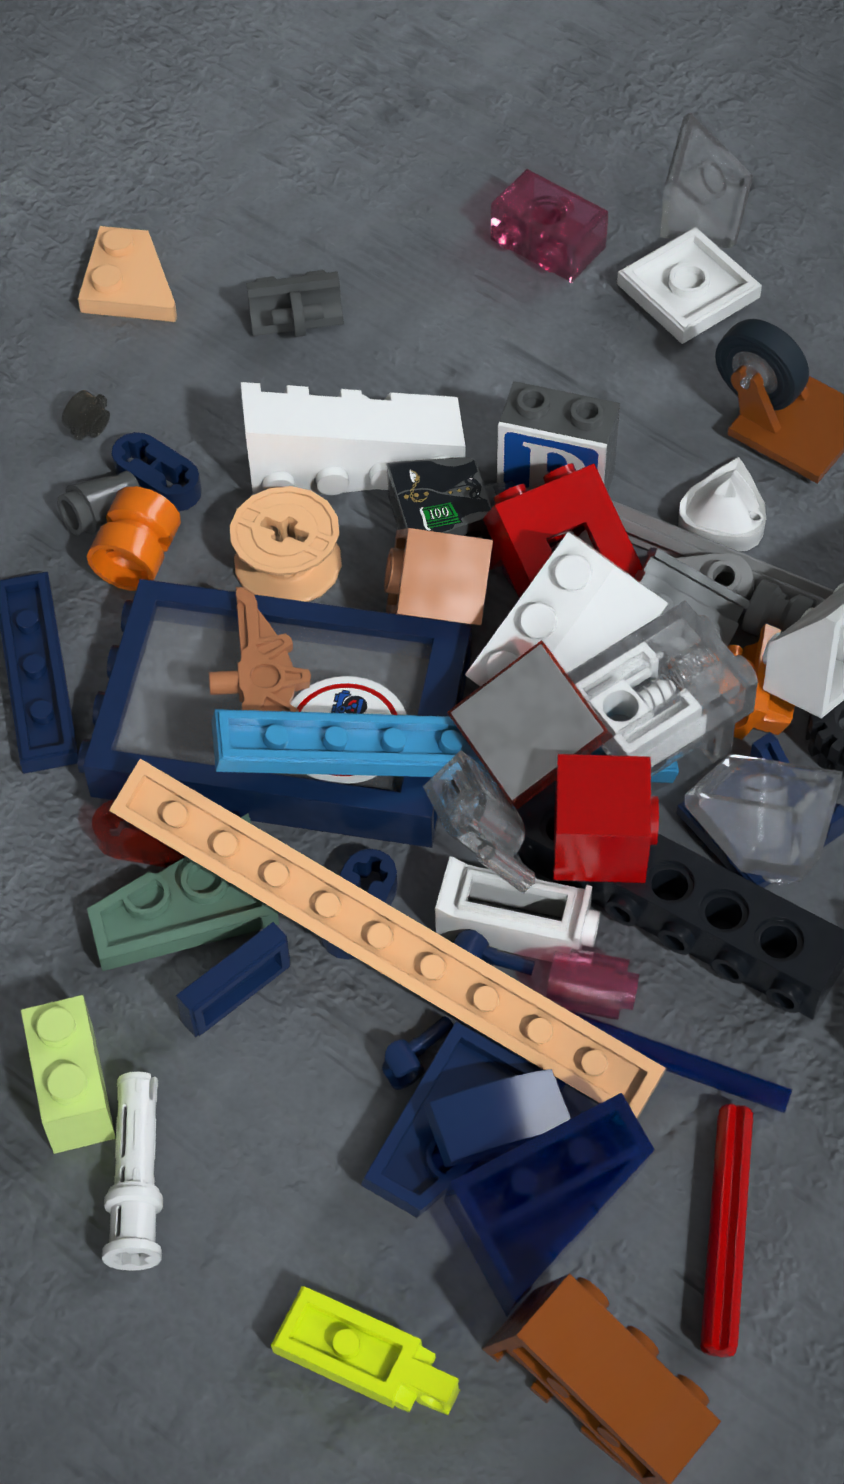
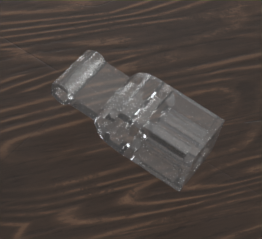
M460 750L423 788L445 831L475 853L478 862L518 891L525 893L535 884V873L522 863L517 854L525 837L524 823L497 778ZM452 779L455 781L460 791L459 793H456L451 783Z

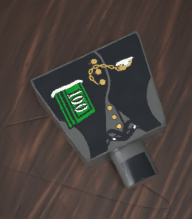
M470 457L387 463L388 498L398 530L413 528L491 540L492 538L483 518L496 505L493 498L499 493L515 486L513 480L484 486L477 463Z

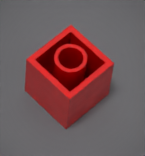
M558 754L555 790L553 880L645 883L650 845H657L659 830L658 796H651V757Z

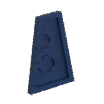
M456 1021L367 1171L361 1186L418 1218L483 1161L445 1167L423 1107L431 1101L472 1087L542 1070ZM555 1078L559 1086V1089L562 1092L566 1083Z

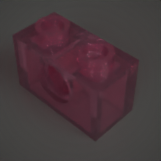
M528 169L491 203V240L498 243L504 249L525 257L538 264L542 269L553 272L571 283L606 248L608 211Z

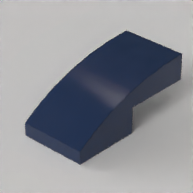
M552 1069L513 1076L472 1087L431 1101L423 1107L445 1167L497 1158L510 1147L562 1138L574 1128Z

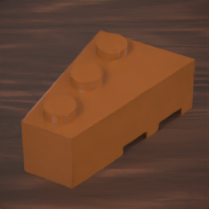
M569 1273L533 1290L482 1350L497 1362L507 1353L533 1374L537 1380L533 1383L530 1390L545 1403H548L555 1396L584 1424L580 1432L640 1483L671 1484L721 1422L706 1407L710 1402L706 1393L688 1377L681 1374L673 1375L656 1358L659 1355V1350L654 1342L646 1334L633 1326L625 1328L607 1310L609 1301L606 1296L587 1279L582 1277L575 1279Z

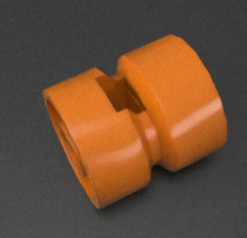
M138 486L125 487L117 492L106 515L107 523L100 527L88 551L87 561L94 573L104 581L118 588L136 591L140 579L154 581L165 558L164 553L167 552L181 524V517L174 504L163 495Z

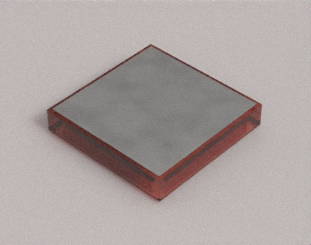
M542 640L447 712L510 804L516 809L556 780L558 754L590 755L614 737L553 652Z

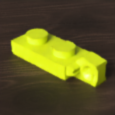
M301 1286L271 1344L274 1354L391 1408L396 1406L401 1410L410 1412L416 1401L428 1408L449 1415L460 1392L459 1378L432 1367L436 1354L424 1348L420 1338L305 1286Z

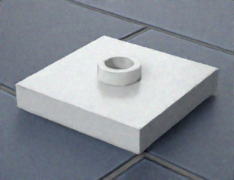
M696 227L618 271L617 285L681 344L759 299L762 287L758 281Z

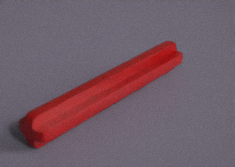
M725 1104L719 1109L717 1118L700 1343L702 1352L709 1356L732 1357L735 1355L738 1347L753 1112L749 1107L743 1105Z

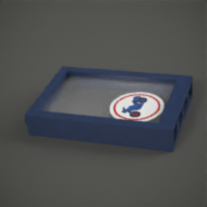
M145 579L139 580L134 599L126 600L121 615L123 635L120 645H112L108 655L107 676L109 681L106 691H99L95 697L92 714L95 727L91 739H84L79 750L78 771L85 774L90 797L115 801L138 761L142 759L240 818L248 813L250 821L429 848L433 847L447 777L216 772L211 724L214 710H242L239 694L210 695L209 672L237 671V663L241 661L236 592ZM255 595L258 610L271 625L277 635L286 633L291 637L293 650L288 655L293 667L309 669L310 688L295 691L290 703L299 709V712L453 717L451 712L462 704L467 681L465 674L469 670L472 657V625Z

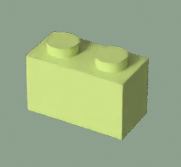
M80 995L22 1009L21 1014L41 1120L53 1153L56 1154L116 1139L94 1029L84 996Z

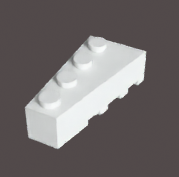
M241 382L245 434L253 495L269 488L287 486L311 490L318 495H338L345 492L375 489L388 490L387 463L465 457V440L458 397L390 392L384 400L369 399L362 394L361 390L341 389L339 397L309 395L308 387L286 385L285 393L261 392L260 383Z

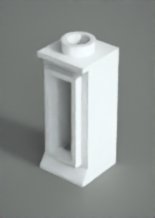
M450 856L435 907L436 933L447 940L454 941L460 932L471 929L483 935L487 939L489 946L498 948L497 950L577 967L582 946L594 947L601 912L590 909L592 886L586 885V889L481 868L467 865ZM468 898L561 917L562 921L469 902Z

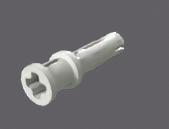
M129 1072L119 1076L117 1079L116 1165L114 1185L110 1187L104 1197L105 1210L110 1213L109 1243L105 1244L102 1249V1260L109 1267L133 1271L152 1268L162 1260L161 1246L155 1243L156 1214L160 1213L163 1208V1197L159 1188L155 1186L154 1177L158 1079L155 1076L151 1078V1074L146 1072Z

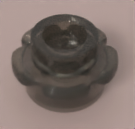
M81 390L70 399L62 415V424L70 429L71 434L74 435L76 440L81 441L87 435L95 438L106 428L110 419V412L105 409L107 407V398L102 394L94 396L87 390Z

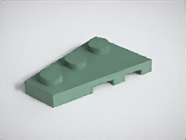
M248 813L241 817L251 824ZM186 856L157 874L149 871L87 908L102 971L264 929L272 922L279 925L277 910Z

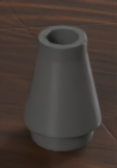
M124 471L117 475L68 485L66 493L58 496L57 499L61 518L73 534L80 535L85 532L92 535L102 525L107 523L106 515L117 492L125 487H140L139 483L131 472Z

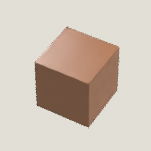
M413 528L397 530L395 546L390 549L386 563L384 591L388 593L385 613L481 625L493 540Z

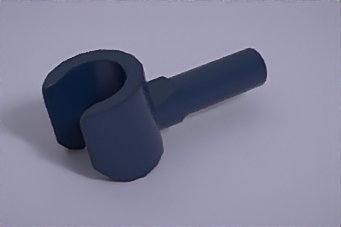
M464 930L453 941L454 944L492 966L496 965L532 975L535 965L534 960L497 950L498 948L489 946L487 939L475 930Z
M443 1016L410 1042L404 1039L397 1040L387 1047L382 1071L395 1090L410 1086L423 1075L424 1067L417 1057L424 1054L429 1047L452 1029L453 1023L448 1017Z

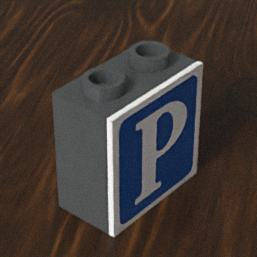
M513 381L498 424L497 483L513 480L515 486L524 484L526 490L529 491L544 485L543 477L559 467L573 463L577 471L595 464L606 490L609 492L615 471L620 403Z

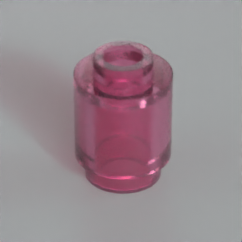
M574 948L571 949L570 954L555 951L546 998L551 1001L560 1002V1006L569 1011L619 1020L621 1008L632 1011L634 1009L640 974L628 972L630 959Z

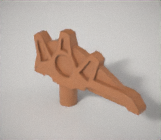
M236 587L241 661L237 663V671L209 672L210 695L239 694L242 710L299 712V709L290 703L295 691L310 688L311 674L309 669L293 667L288 655L293 650L291 637L286 633L277 635L258 610L255 595L243 587Z

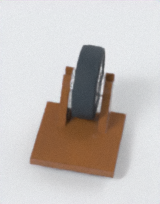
M759 319L740 321L722 337L715 352L716 365L721 377L739 399L740 415L729 426L727 435L818 484L844 453V394L809 376V367L804 353L798 344L782 329Z

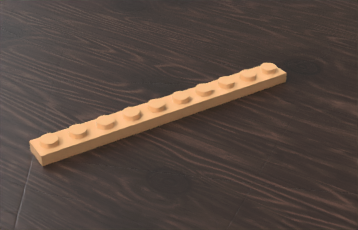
M142 759L138 761L109 809L112 813L541 1069H552L555 1077L634 1124L666 1071V1068Z

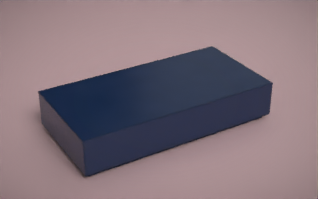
M274 922L176 995L182 1023L195 1037L201 1036L290 967L287 936Z

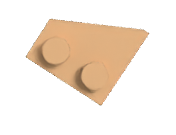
M100 226L78 297L80 312L176 322L175 301L149 231Z

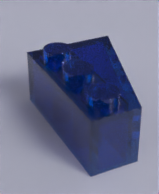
M622 1092L449 1183L444 1203L506 1317L640 1173L654 1152V1147Z

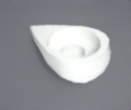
M739 457L720 467L707 478L691 487L680 501L678 527L736 551L752 549L759 544L763 537L766 523L765 502L751 474Z

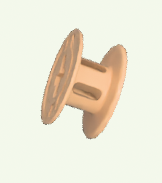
M293 486L269 488L248 498L236 510L230 524L231 545L236 552L234 556L235 576L241 586L254 595L304 602L317 599L335 584L342 568L340 547L337 544L339 537L338 516L329 502L311 490Z

